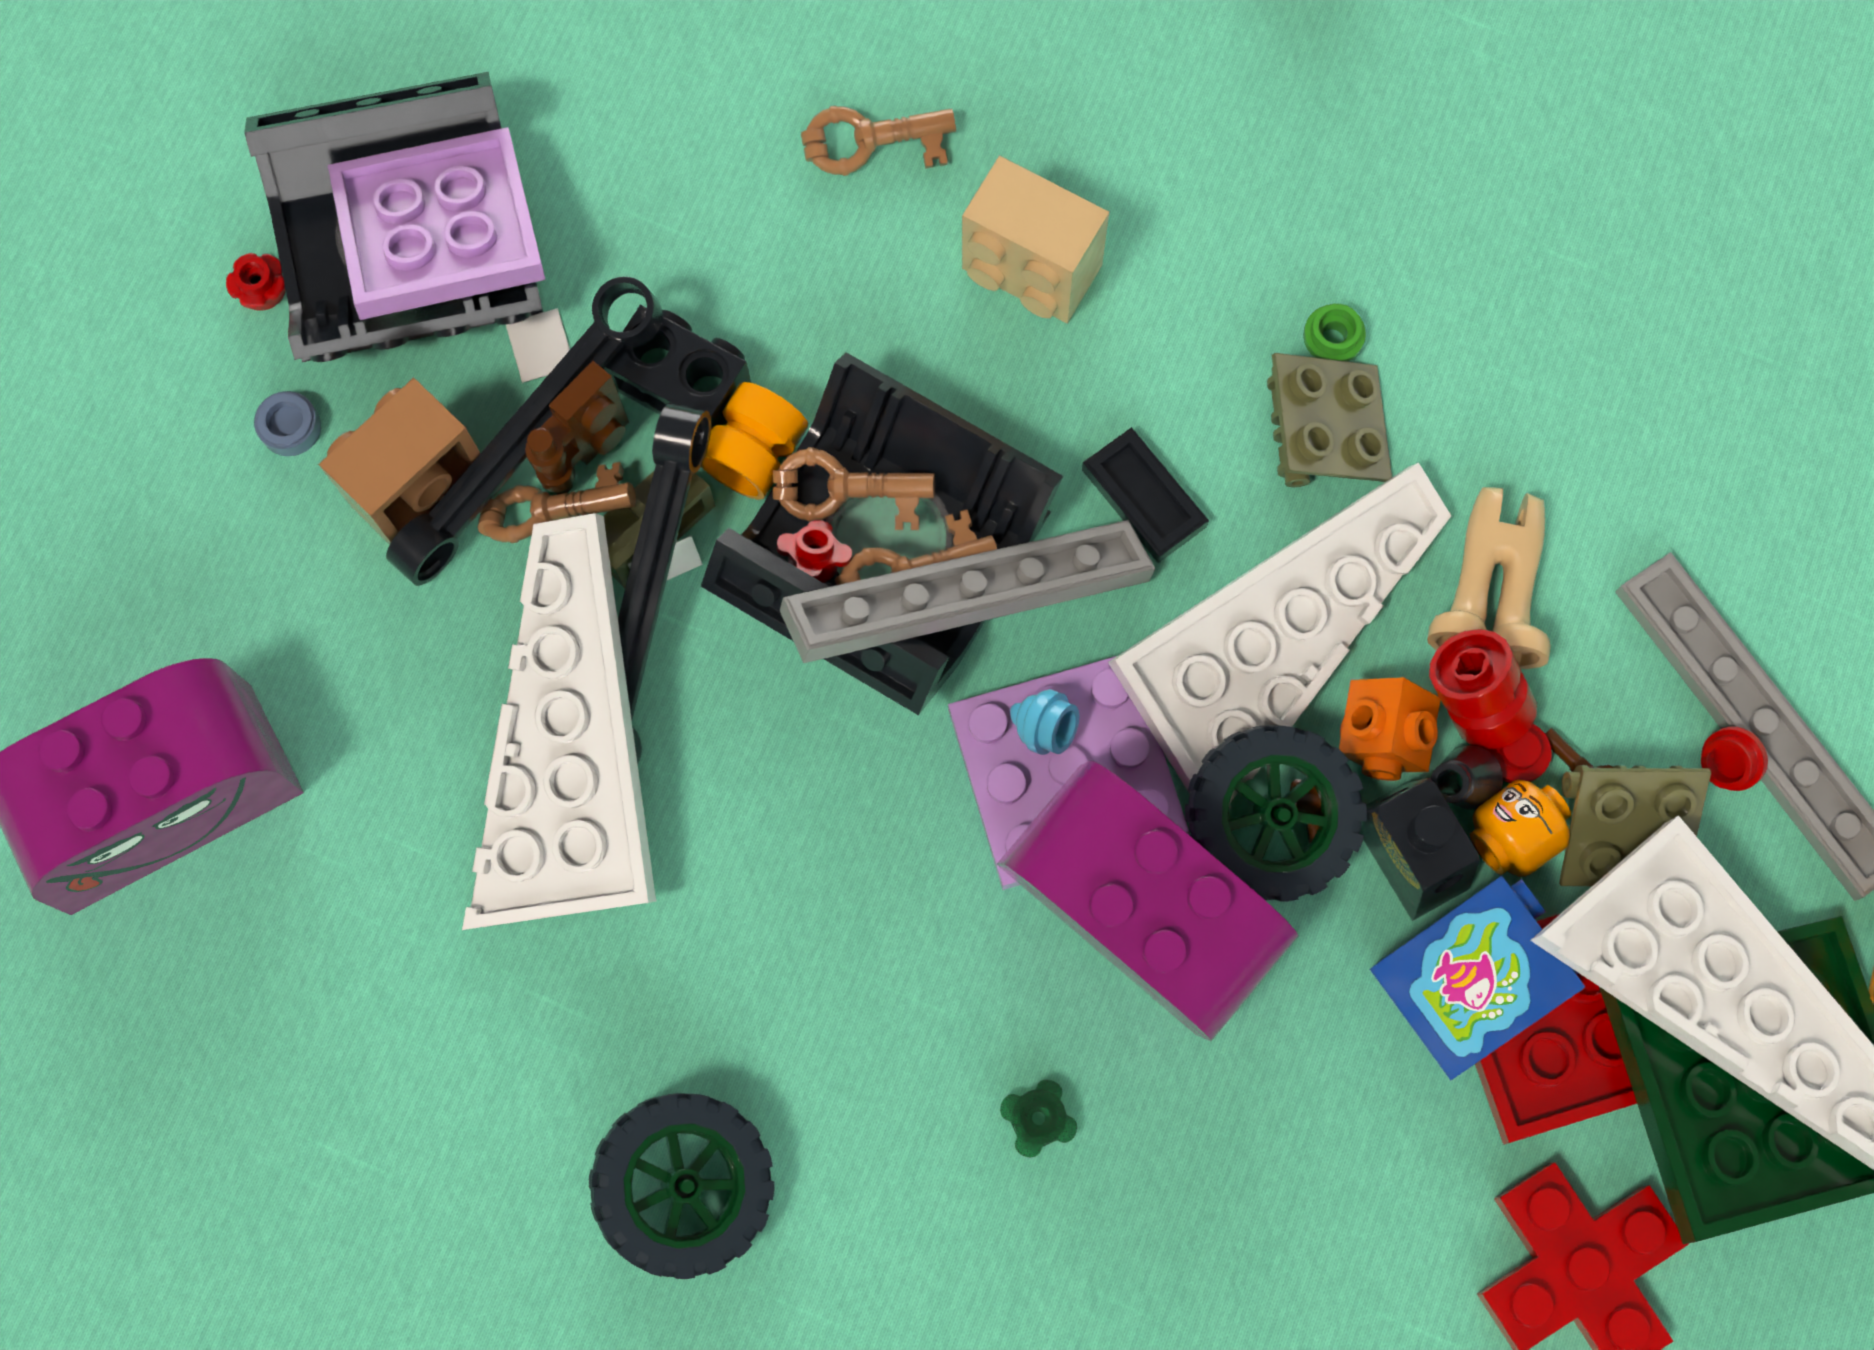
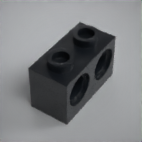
M641 304L639 305L623 332L633 330L641 324L647 313L646 307ZM662 310L661 327L652 340L639 347H622L604 368L612 376L616 389L620 394L659 415L666 404L670 402L708 411L711 416V429L716 425H726L727 420L722 413L723 409L740 383H751L747 362L744 360L745 356L738 348L720 338H714L710 342L692 332V327L683 318L668 310ZM654 348H662L669 351L664 359L656 363H645L640 360L644 353ZM705 376H715L722 380L715 389L708 392H700L692 388L697 380Z

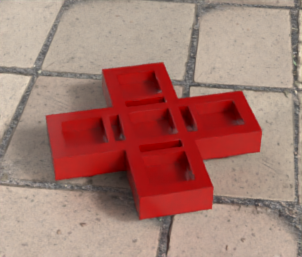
M1553 1162L1545 1165L1494 1198L1532 1257L1477 1293L1513 1350H1529L1571 1321L1575 1322L1592 1350H1661L1673 1342V1339L1634 1280L1688 1246L1689 1243H1682L1677 1225L1650 1185L1640 1187L1592 1218L1557 1164Z

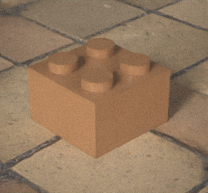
M413 377L404 387L395 388L386 393L377 403L374 414L358 429L348 431L339 436L329 447L327 457L318 465L348 504L390 545L398 532L412 519L425 513L429 514L480 455V451L467 428Z

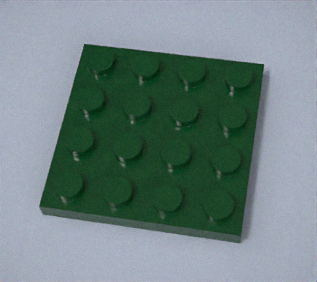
M1838 916L1777 931L1874 1045V1005L1870 999V994L1843 917ZM1599 987L1683 1244L1706 1240L1874 1193L1873 1169Z

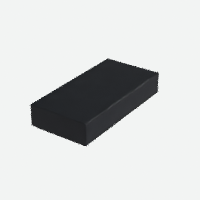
M1132 427L1082 463V471L1121 519L1123 521L1129 520L1140 542L1158 563L1207 528L1209 520Z

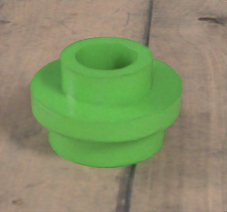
M1329 304L1316 309L1307 319L1303 332L1305 346L1313 357L1346 362L1359 354L1366 337L1365 325L1361 317L1355 310L1344 304ZM1336 330L1342 334L1344 341L1341 343L1329 342L1324 338L1323 332Z

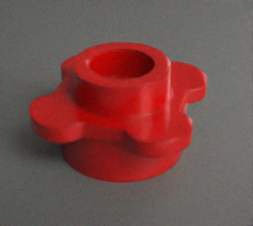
M822 520L811 521L808 523V526L802 528L799 532L795 534L784 533L777 539V552L782 556H787L788 563L822 583L833 578L838 567L847 566L852 559V549L850 546L840 543L832 534V526Z

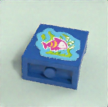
M1500 876L1370 968L1373 975L1450 1080L1456 1078L1585 988V985L1577 976V971L1530 941L1543 930L1535 919L1546 911L1522 879L1510 887L1504 877Z

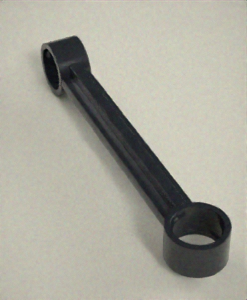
M617 277L607 281L599 288L592 303L593 324L429 514L425 513L412 519L394 537L388 547L386 559L414 585L420 586L431 581L452 560L459 545L457 538L527 458L525 448L528 435L534 429L540 428L553 415L549 404L592 361H595L604 369L622 347L642 346L652 340L658 333L662 323V308L658 299L641 281L632 277ZM627 293H636L643 296L647 304V313L641 324L627 332L611 330L608 324V313L613 302Z
M671 402L663 408L654 433L652 454L656 466L618 616L631 720L633 719L692 476L700 469L705 459L711 434V416L708 411ZM633 728L638 764L641 758L642 746L640 737Z

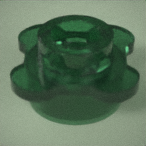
M1042 1080L1038 1083L1036 1090L1029 1091L1022 1096L1010 1094L1001 1103V1116L1011 1122L1017 1136L1015 1149L1024 1157H1036L1042 1147L1055 1141L1068 1143L1076 1135L1077 1123L1074 1118L1066 1114L1064 1105L1060 1100L1062 1088L1055 1081ZM1036 1112H1041L1045 1116V1122L1041 1125H1036L1032 1121V1116Z

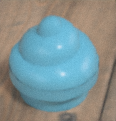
M1050 689L1045 690L1038 695L1028 696L1022 703H1015L1010 708L1011 720L1017 727L1019 738L1032 752L1040 755H1045L1049 752L1061 754L1070 746L1076 735L1080 718L1079 709L1076 705L1069 703L1067 696L1063 693Z

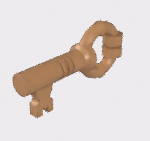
M834 105L814 116L807 129L801 132L803 146H806L804 154L807 162H813L814 165L824 172L846 176L866 164L877 146L895 143V141H908L911 138L913 140L920 139L922 146L926 149V152L923 153L925 169L933 168L932 160L939 159L940 166L947 165L946 150L940 146L943 140L942 134L956 132V125L952 108L912 115L909 118H895L892 121L889 119L872 122L854 109ZM844 121L855 128L854 138L858 149L848 159L844 157L834 160L829 158L827 144H824L826 137L823 128L829 123L835 124Z
M808 447L789 455L778 470H773V483H776V486H773V500H779L780 504L789 514L808 522L823 520L833 515L849 498H868L869 496L872 498L877 496L884 498L886 496L887 498H895L896 506L899 508V514L895 516V530H904V522H911V530H920V515L916 514L915 509L919 505L920 498L935 497L934 473H849L833 455L814 447ZM819 465L829 473L827 482L829 497L821 504L809 503L805 505L797 501L798 486H792V483H798L797 469L799 467Z
M620 462L613 463L612 469H607L605 464L598 465L597 478L599 481L596 483L595 488L586 489L585 491L550 495L539 488L522 485L506 490L494 499H491L481 510L478 530L481 534L491 537L493 540L517 543L519 540L532 535L533 524L635 507L636 494L630 482L618 483L623 480L624 473ZM531 501V517L526 522L518 526L510 525L503 527L506 507L516 502L524 503Z
M968 510L960 511L961 519L957 521L954 520L953 514L945 516L948 532L955 535L953 547L947 548L945 551L939 550L938 553L933 552L931 555L926 554L912 559L907 558L905 555L901 556L890 549L878 547L864 548L852 556L850 563L843 567L841 574L835 578V583L840 585L861 580L858 571L865 565H874L875 562L890 566L891 573L997 550L992 535L977 539L975 533L969 529L972 526Z

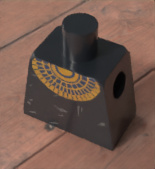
M1430 778L1405 783L1366 804L1367 821H1362L1360 834L1364 835V842L1412 921L1470 889L1480 858L1434 781Z

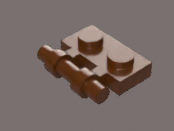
M592 361L549 404L553 415L540 428L531 431L527 438L525 448L527 459L535 469L541 485L546 490L555 494L568 493L572 489L576 475L574 466L580 460L588 465L598 454L606 455L612 451L622 440L626 431L625 426L629 423L612 376L595 361Z

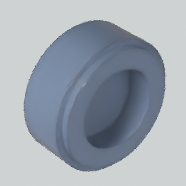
M283 391L269 396L260 404L255 414L254 427L258 437L270 451L281 456H296L306 452L316 443L321 432V420L318 412L306 397L296 392Z

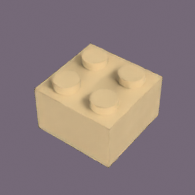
M999 155L962 215V269L966 270L968 276L981 287L992 291L1000 288L1019 298L1022 305L1033 314L1042 318L1054 316L1068 323L1102 267L1109 211Z

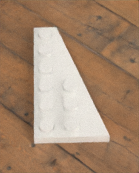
M596 513L533 524L520 602L524 605L517 645H512L508 666V669H513L507 704H502L484 802V805L488 808L482 846L476 848L472 872H476L477 875L471 907H466L462 930L656 902L604 516Z

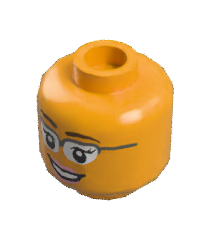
M1515 780L1474 811L1473 825L1475 830L1469 834L1470 840L1483 861L1497 874L1502 875L1508 871L1518 877H1526L1567 848L1570 832L1565 820L1571 817V810L1563 797L1553 787L1546 785L1540 789L1531 782Z

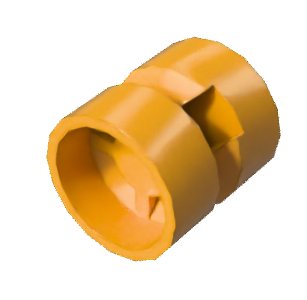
M742 382L738 385L722 411L727 420L726 425H716L711 429L707 453L701 468L733 491L751 499L762 500L774 484L773 470H778L781 465L777 458L787 457L793 453L808 428V421L798 409L776 393L754 383Z

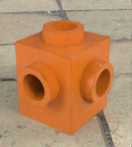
M1404 677L1351 680L1345 715L1340 726L1339 750L1348 759L1362 766V774L1374 779L1397 781L1401 779L1402 772H1429L1432 749L1438 736L1437 718L1440 697Z

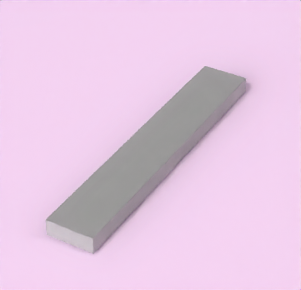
M1129 520L783 597L780 613L803 663L1146 583L1150 581L1155 567Z
M1670 552L1621 585L1615 593L1721 729L1731 726L1744 728L1760 739L1768 756L1767 770L1761 781L1853 900H1859L1874 890V810L1673 554Z

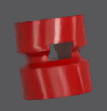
M1483 629L1469 630L1449 638L1436 650L1430 662L1429 677L1462 739L1470 745L1479 746L1484 749L1503 748L1518 741L1530 730L1537 716V702L1506 639L1493 631Z

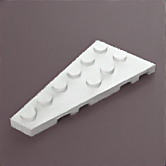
M1419 463L1404 469L1108 662L1187 790L1193 774H1197L1203 763L1201 761L1212 748L1216 749L1225 742L1224 739L1231 734L1239 731L1243 732L1256 726L1292 727L1350 651L1347 648L1362 628L1370 624L1383 607L1381 603L1403 575L1409 573L1450 519L1451 514ZM1261 767L1252 770L1241 781L1246 783L1247 780L1253 779ZM1234 790L1229 804L1237 795L1238 792L1236 790Z
M1679 816L1664 823L1530 940L1874 1170V1045Z

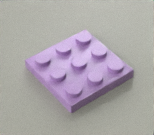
M509 127L328 165L353 301L360 320L545 280Z
M1115 657L948 704V711L1002 890L1016 887L1020 884L1000 868L997 863L1077 768L1088 761L1097 762L1110 770L1144 796L1187 834L1189 833L1164 752L1108 663ZM1050 689L1065 694L1069 703L1078 707L1080 715L1079 725L1072 743L1063 753L1055 754L1049 752L1048 754L1040 755L1030 751L1019 738L1017 727L1011 720L1010 708L1015 703H1022L1028 696L1038 695L1040 692Z

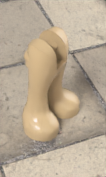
M1483 487L1475 500L1469 518L1462 569L1453 605L1450 611L1436 615L1429 626L1428 644L1437 650L1445 641L1461 632L1477 629L1487 630L1485 620L1487 617L1488 591L1494 567L1496 564H1500L1503 567V581L1492 631L1507 640L1520 669L1539 668L1548 663L1551 648L1547 634L1531 626L1530 623L1534 583L1545 536L1544 500L1526 493L1521 502L1515 525L1499 522L1503 489Z

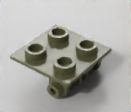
M1281 353L1272 354V376L1267 379V388L1272 391L1274 412L1271 414V422L1274 425L1280 426L1273 431V439L1278 443H1282V446L1278 448L1280 465L1277 466V472L1280 477L1285 478V485L1292 488L1308 485L1310 483V475L1386 482L1391 479L1392 473L1377 365Z
M1578 765L1574 772H1565L1562 778L1563 795L1566 798H1574L1575 804L1569 829L1570 840L1565 850L1559 884L1561 886H1593L1664 823L1677 816L1684 821L1697 837L1711 775L1710 769L1683 768L1679 765H1673L1670 768H1646L1643 765H1635L1632 768H1627L1624 765H1616L1613 768H1589L1587 765Z

